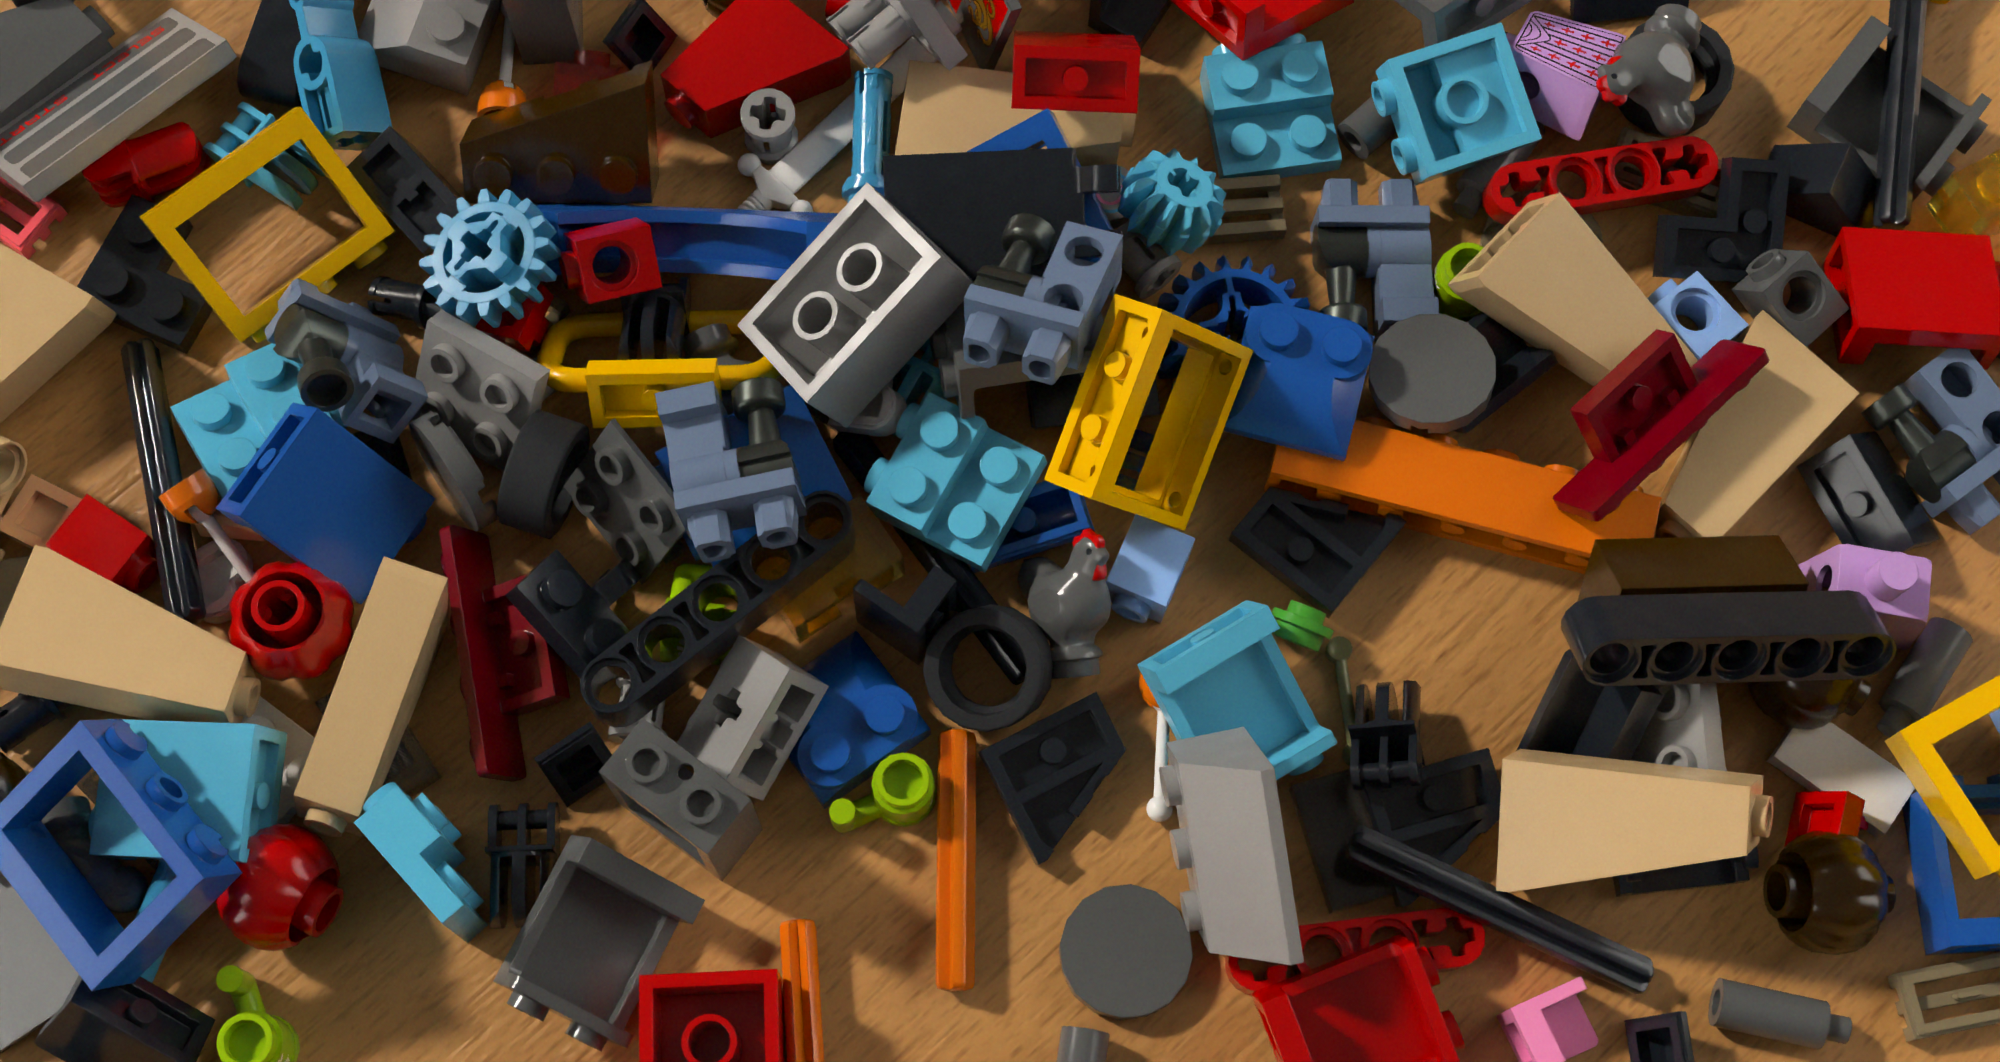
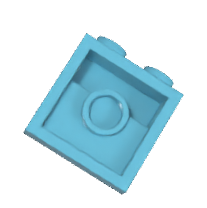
M1502 22L1388 59L1375 71L1378 80L1371 84L1374 105L1380 116L1386 117L1391 115L1398 138L1391 142V151L1395 165L1402 175L1411 173L1415 186L1470 168L1478 162L1535 144L1542 139Z
M1295 33L1244 61L1223 44L1214 48L1212 55L1204 56L1199 79L1219 179L1280 174V178L1339 170L1342 156L1331 110L1334 92L1322 40L1307 42L1304 35Z
M271 343L225 364L224 367L229 377L228 381L170 407L176 422L203 469L214 482L221 500L291 404L305 405L297 386V375L303 365L278 355L273 350L276 344ZM339 409L324 412L343 428L348 427L343 424Z
M929 392L921 406L913 402L907 406L901 415L896 428V436L902 440L891 459L887 460L880 457L869 470L864 483V491L870 494L866 504L875 517L985 573L1047 465V460L1043 454L989 428L985 419L977 415L974 418L961 419L957 405Z
M395 782L387 783L375 791L363 805L365 813L354 824L438 920L468 943L488 924L475 911L484 900L467 880L454 870L466 859L453 844L462 834L423 792L413 800Z

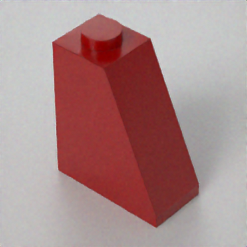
M735 0L660 74L666 98L664 106L669 114L685 128L690 129L695 125L710 138L743 126L740 109L744 100L757 90L773 88L782 91L791 99L794 105L841 86L852 76L849 47L789 0ZM770 104L771 112H776L774 104Z

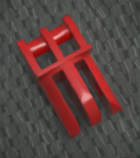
M178 122L128 140L126 138L120 145L115 146L83 169L82 174L91 183L92 188L99 194L104 204L109 207L118 208L125 206L132 194L156 204L154 197L184 186L211 167L212 160L204 152L201 142L190 125Z

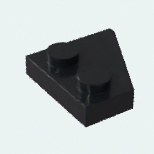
M1270 486L1231 532L1229 541L1314 608L1326 613V617L1329 619L1403 529L1407 521L1398 515L1387 513L1385 518L1348 510L1349 504L1328 499L1319 501L1308 500L1300 493Z
M1097 692L978 752L1035 865H1039L1049 859L1054 852L1055 846L1073 821L1082 813L1092 799L1093 793L1103 779L1110 774L1125 753L1126 748Z
M1489 748L1422 766L1421 786H1412L1410 780L1393 781V787L1386 789L1382 788L1381 782L1365 783L1364 789L1361 790L1373 830L1450 866L1467 851L1468 845L1481 833H1486L1500 817L1501 787ZM1388 881L1396 907L1410 905L1419 897L1417 893Z

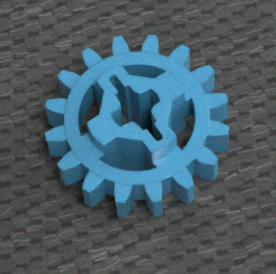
M481 189L478 196V204L473 206L463 197H460L456 200L459 212L456 216L451 218L446 214L440 213L436 217L439 224L443 227L440 235L431 234L424 237L423 241L434 250V253L419 260V266L430 275L423 283V286L437 299L436 304L445 312L458 316L473 327L477 325L481 318L493 328L500 327L502 313L509 311L516 319L520 320L524 317L522 302L529 298L531 301L540 304L544 300L541 292L537 289L540 281L552 282L556 280L557 275L546 265L547 261L561 256V250L550 240L557 233L555 227L543 216V213L528 198L521 201L508 189L503 191L499 199L488 189Z

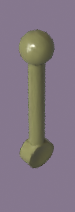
M1337 636L1329 641L1325 654L1327 659L1335 664L1347 746L1342 751V758L1350 767L1351 738L1348 725H1355V710L1347 660L1352 653V645L1348 639Z

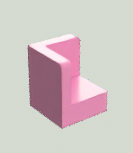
M1582 976L1496 1015L1519 1062H1564L1597 1046L1598 1037L1576 995L1588 989Z

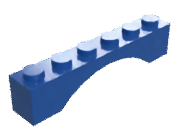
M534 203L543 213V216L555 227L557 233L550 240L561 252L567 251L563 233L637 217L651 227L660 272L733 275L778 280L838 214L587 203ZM607 246L597 252L593 259L594 273H613L618 268L620 263L618 248L616 246ZM558 258L547 261L546 265L556 275H561Z

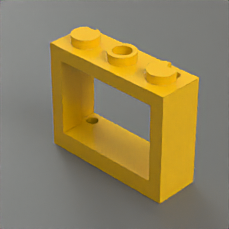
M294 107L140 216V219L239 342H243L250 336L256 343L266 339L264 330L279 310L277 301L293 280L299 278L317 286L319 292L327 295L338 285L332 276L352 262L360 269L374 261L388 249L383 239L395 231L302 107ZM297 141H300L364 226L242 313L175 228Z
M1114 293L1044 480L1098 502L1185 531L1254 350L1166 310ZM1172 340L1188 347L1136 486L1134 490L1117 485L1115 482L1168 343Z
M2000 675L1885 740L1892 754L1975 880L1994 872L2000 878V843L1997 844L1933 745L2000 708Z

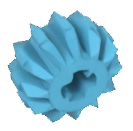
M1175 148L1166 155L1152 150L1147 157L1142 158L1137 163L1135 168L1132 167L1124 178L1121 189L1122 193H1120L1121 202L1117 211L1129 219L1127 232L1141 233L1146 238V248L1156 243L1161 245L1169 256L1178 250L1192 254L1204 244L1209 236L1212 237L1221 225V218L1225 213L1223 201L1227 193L1222 188L1214 185L1216 172L1203 171L1198 166L1197 157L1190 161L1185 160Z

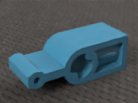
M289 0L291 7L296 12L301 40L295 49L293 63L303 110L334 150L361 151L367 148L389 126L392 127V122L375 50L368 41L358 38L353 15L354 0Z

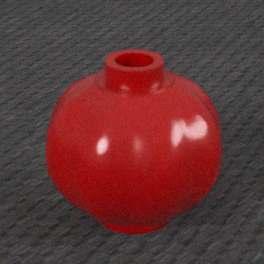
M277 561L264 565L255 572L254 576L247 583L238 588L231 600L229 609L232 621L228 631L230 644L245 651L253 669L269 680L285 681L295 678L310 680L318 678L328 671L330 665L337 658L347 652L354 635L352 629L354 605L351 594L342 583L332 580L320 571L300 562L285 563Z
M278 823L260 829L255 835L248 838L247 849L250 850L247 863L235 862L243 873L216 899V904L224 924L245 944L259 950H286L298 945L309 935L315 938L319 937L332 924L339 912L344 897L343 889L337 886L340 879V870L333 852L322 838L314 832L289 823Z

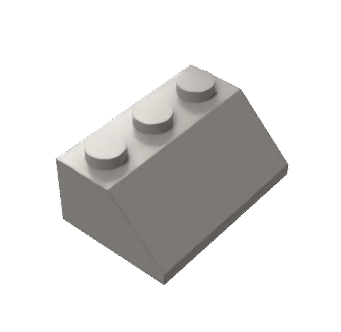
M371 0L358 32V38L368 41L373 46L379 67L468 96L498 18L501 0Z
M866 182L737 326L806 403L847 428L964 301V296L970 284H974V282L930 238L873 186Z
M1245 727L1166 742L1169 765L1159 767V775L1167 807L1176 806L1180 828L1170 830L1169 835L1177 869L1187 870L1190 890L1180 892V904L1187 931H1198L1209 953L1286 965L1303 963L1304 959L1274 767Z

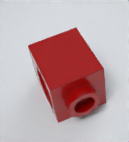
M635 217L563 233L567 251L561 252L558 262L564 285L567 290L575 288L576 295L587 304L663 287L651 227L641 219ZM616 246L620 253L618 268L608 276H596L593 271L595 255L604 247Z
M88 494L85 495L45 545L58 554L135 594L145 591L159 574L153 539Z

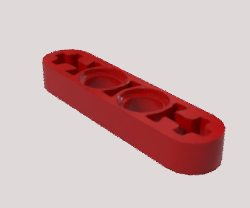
M1682 136L1516 162L1502 166L1486 183L1482 192V204L1486 213L1494 221L1506 225L1529 201L1559 193L1557 175L1564 171L1578 174L1586 185L1584 198L1570 199L1565 197L1579 215L1685 199L1697 195L1715 178L1719 168L1718 157L1714 148L1705 140L1696 136ZM1682 156L1686 164H1695L1698 169L1691 178L1687 170L1681 169L1669 171L1661 179V170L1672 167ZM1627 162L1635 165L1643 175L1642 188L1639 190H1629L1622 187L1615 177L1616 164ZM1540 182V192L1527 195L1518 207L1515 205L1513 198H1503L1501 195V191L1508 183H1511V187L1515 192L1533 190Z
M1447 907L1299 925L1304 959V947L1307 941L1314 937H1326L1332 940L1338 947L1341 958L1368 947L1373 932L1379 929H1391L1411 940L1417 949L1419 948L1420 941L1412 924L1422 925L1420 938L1442 933L1446 930V921L1453 922L1455 931L1459 933L1466 932L1469 942L1459 948L1458 956H1452V951L1447 945L1428 947L1427 950L1434 961L1438 973L1464 968L1481 955L1485 946V931L1481 923ZM1225 957V971L1229 981L1237 990L1245 994L1251 995L1255 991L1287 979L1288 965L1272 966L1264 972L1263 981H1254V975L1251 970H1240L1238 961L1244 958ZM1305 959L1303 963L1292 965L1296 975L1311 970L1306 964Z

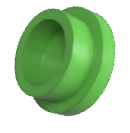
M1290 600L1287 610L1274 607L1272 610V614L1280 629L1272 633L1273 635L1315 652H1319L1324 638L1331 640L1334 630L1323 626L1326 613L1294 600Z

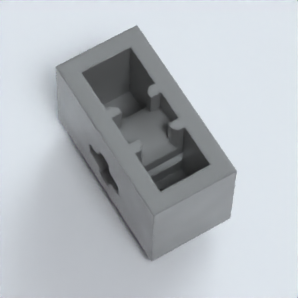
M739 635L730 652L722 661L719 671L696 711L689 718L687 726L677 744L743 794L763 801L829 686L780 653Z

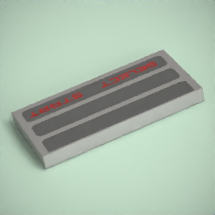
M170 8L0 129V177L33 202H39L233 62L237 57L226 39L177 10Z

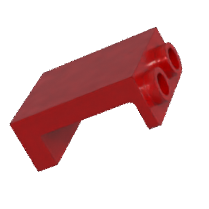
M1355 0L1171 1L1244 61L1354 3Z
M1014 30L1011 108L1037 110L1049 108L1050 110L1137 114L1141 49L1135 36Z
M1842 227L1823 262L1825 275L1849 307L1832 324L1838 363L1863 365L1875 343L1970 349L1971 354L1984 370L1990 367L2000 352V262L1994 259L1990 235Z
M1400 934L1251 993L1277 1062H1460L1456 1051L1465 1048L1462 1033L1453 1014L1449 1009L1440 1011L1432 987L1440 984V978L1429 951L1425 946L1416 949L1415 944L1411 940Z

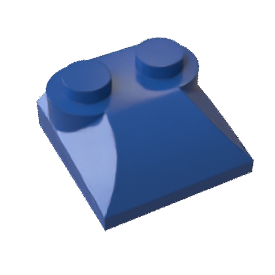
M1271 303L1263 306H1251L1241 345L1254 351L1223 431L1344 461L1367 368L1372 358L1374 336L1351 320L1291 305Z
M854 631L802 667V669L829 687L788 759L824 809L831 806L832 802L836 799L842 798L872 777L879 763L889 755L901 752L906 753L931 735V729L918 713L912 697L899 687L857 631Z

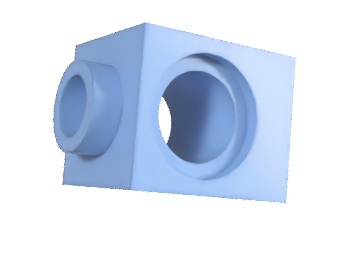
M1698 271L1694 272L1679 285L1673 279H1669L1648 297V300L1698 360L1720 340L1736 341L1749 325ZM1676 315H1684L1692 319L1696 323L1698 331L1683 327L1677 320Z
M1135 514L1106 580L1112 610L1120 616L1135 622L1145 623L1149 618L1161 623L1190 557L1195 538Z

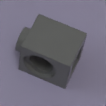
M1768 250L1756 257L1746 269L1748 275L1732 288L1734 294L1753 319L1764 310L1806 347L1849 309L1846 302L1809 251ZM1789 283L1791 295L1785 306L1783 290L1786 284Z

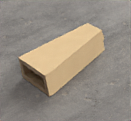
M909 60L895 155L967 152L1043 110L1011 108L1013 72L955 66L949 71L940 63ZM1051 110L1055 114L1071 147L1076 149V157L1081 167L1117 164L1120 146L1132 147L1136 114Z
M1561 192L1529 201L1448 283V286L1459 297L1535 348L1552 350L1560 365L1593 387L1656 329L1675 334L1690 367L1698 361Z
M0 244V423L102 333L118 314L94 296Z
M1764 310L1753 319L1736 342L1764 348L1770 361L1750 380L1744 389L1737 392L1713 414L1703 428L1688 438L1660 495L1662 499L1656 524L1658 538L1723 536L1859 394L1856 389Z
M34 546L0 627V686L3 690L146 720L241 723L243 717L250 718L254 714L260 698L261 681L259 678H256L245 651L49 548Z
M385 556L383 557L293 795L297 816L304 818V825L311 830L330 837H341L343 832L359 837L362 836L363 833L354 822L365 813L363 805L367 799L383 786L400 741L403 738L448 630L447 577Z
M1519 749L1502 759L1496 891L1510 893L1747 856L1760 843V837L1768 838L1770 835L1773 821L1772 796L1762 795L1763 775Z

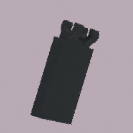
M1074 148L883 156L884 197L930 238L972 281H975L977 271L982 266H999L1006 252L1002 247L1001 238L1009 219L1013 215L1018 213L1037 215L1049 222L1056 232V242L1049 258L1041 264L1032 265L1030 271L1031 275L1042 277L1066 222L1070 221L1085 225V194L1122 193L1120 166L1117 164L1076 167V149ZM1106 230L1123 235V231L1120 230ZM1075 246V258H1102V253L1092 246Z

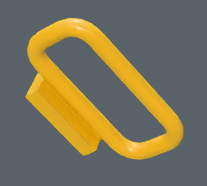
M750 310L690 311V333L707 325L724 323L727 324L731 334H744L737 325ZM623 312L583 313L561 319L552 325L543 337L536 361L550 369L547 381L548 387L560 392L588 393L593 428H605L609 421L614 418L622 428L663 427L658 414L655 393L714 381L722 400V390H732L742 381L757 377L776 379L781 375L764 355L756 362L742 365H718L717 358L588 361L587 368H571L562 365L567 346L575 340L588 337H620Z

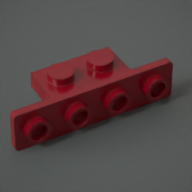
M1656 329L1569 409L1594 458L1553 496L1557 508L1594 522L1602 520L1606 515L1615 511L1625 497L1651 473L1657 471L1678 447L1693 433L1703 428L1713 414L1737 392L1744 389L1750 380L1769 363L1770 359L1766 350L1761 347L1723 339L1717 342L1690 367L1675 334Z
M452 524L441 528L439 531L442 547L441 567L448 578V592L452 612L450 626L456 638L461 670L460 690L466 703L471 735L469 750L479 777L515 782L526 778L517 717L570 699L565 663L505 596L526 575L496 585L488 536L484 533L474 532V530Z

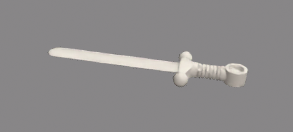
M913 37L879 67L893 74L891 103L905 91L909 60L932 63L937 61ZM854 91L769 171L761 166V160L753 153H745L739 158L738 170L742 175L752 177L757 189L750 194L747 200L738 206V209L770 211L772 208L793 212H814L813 207L808 201L798 200L794 194L852 141L855 106Z

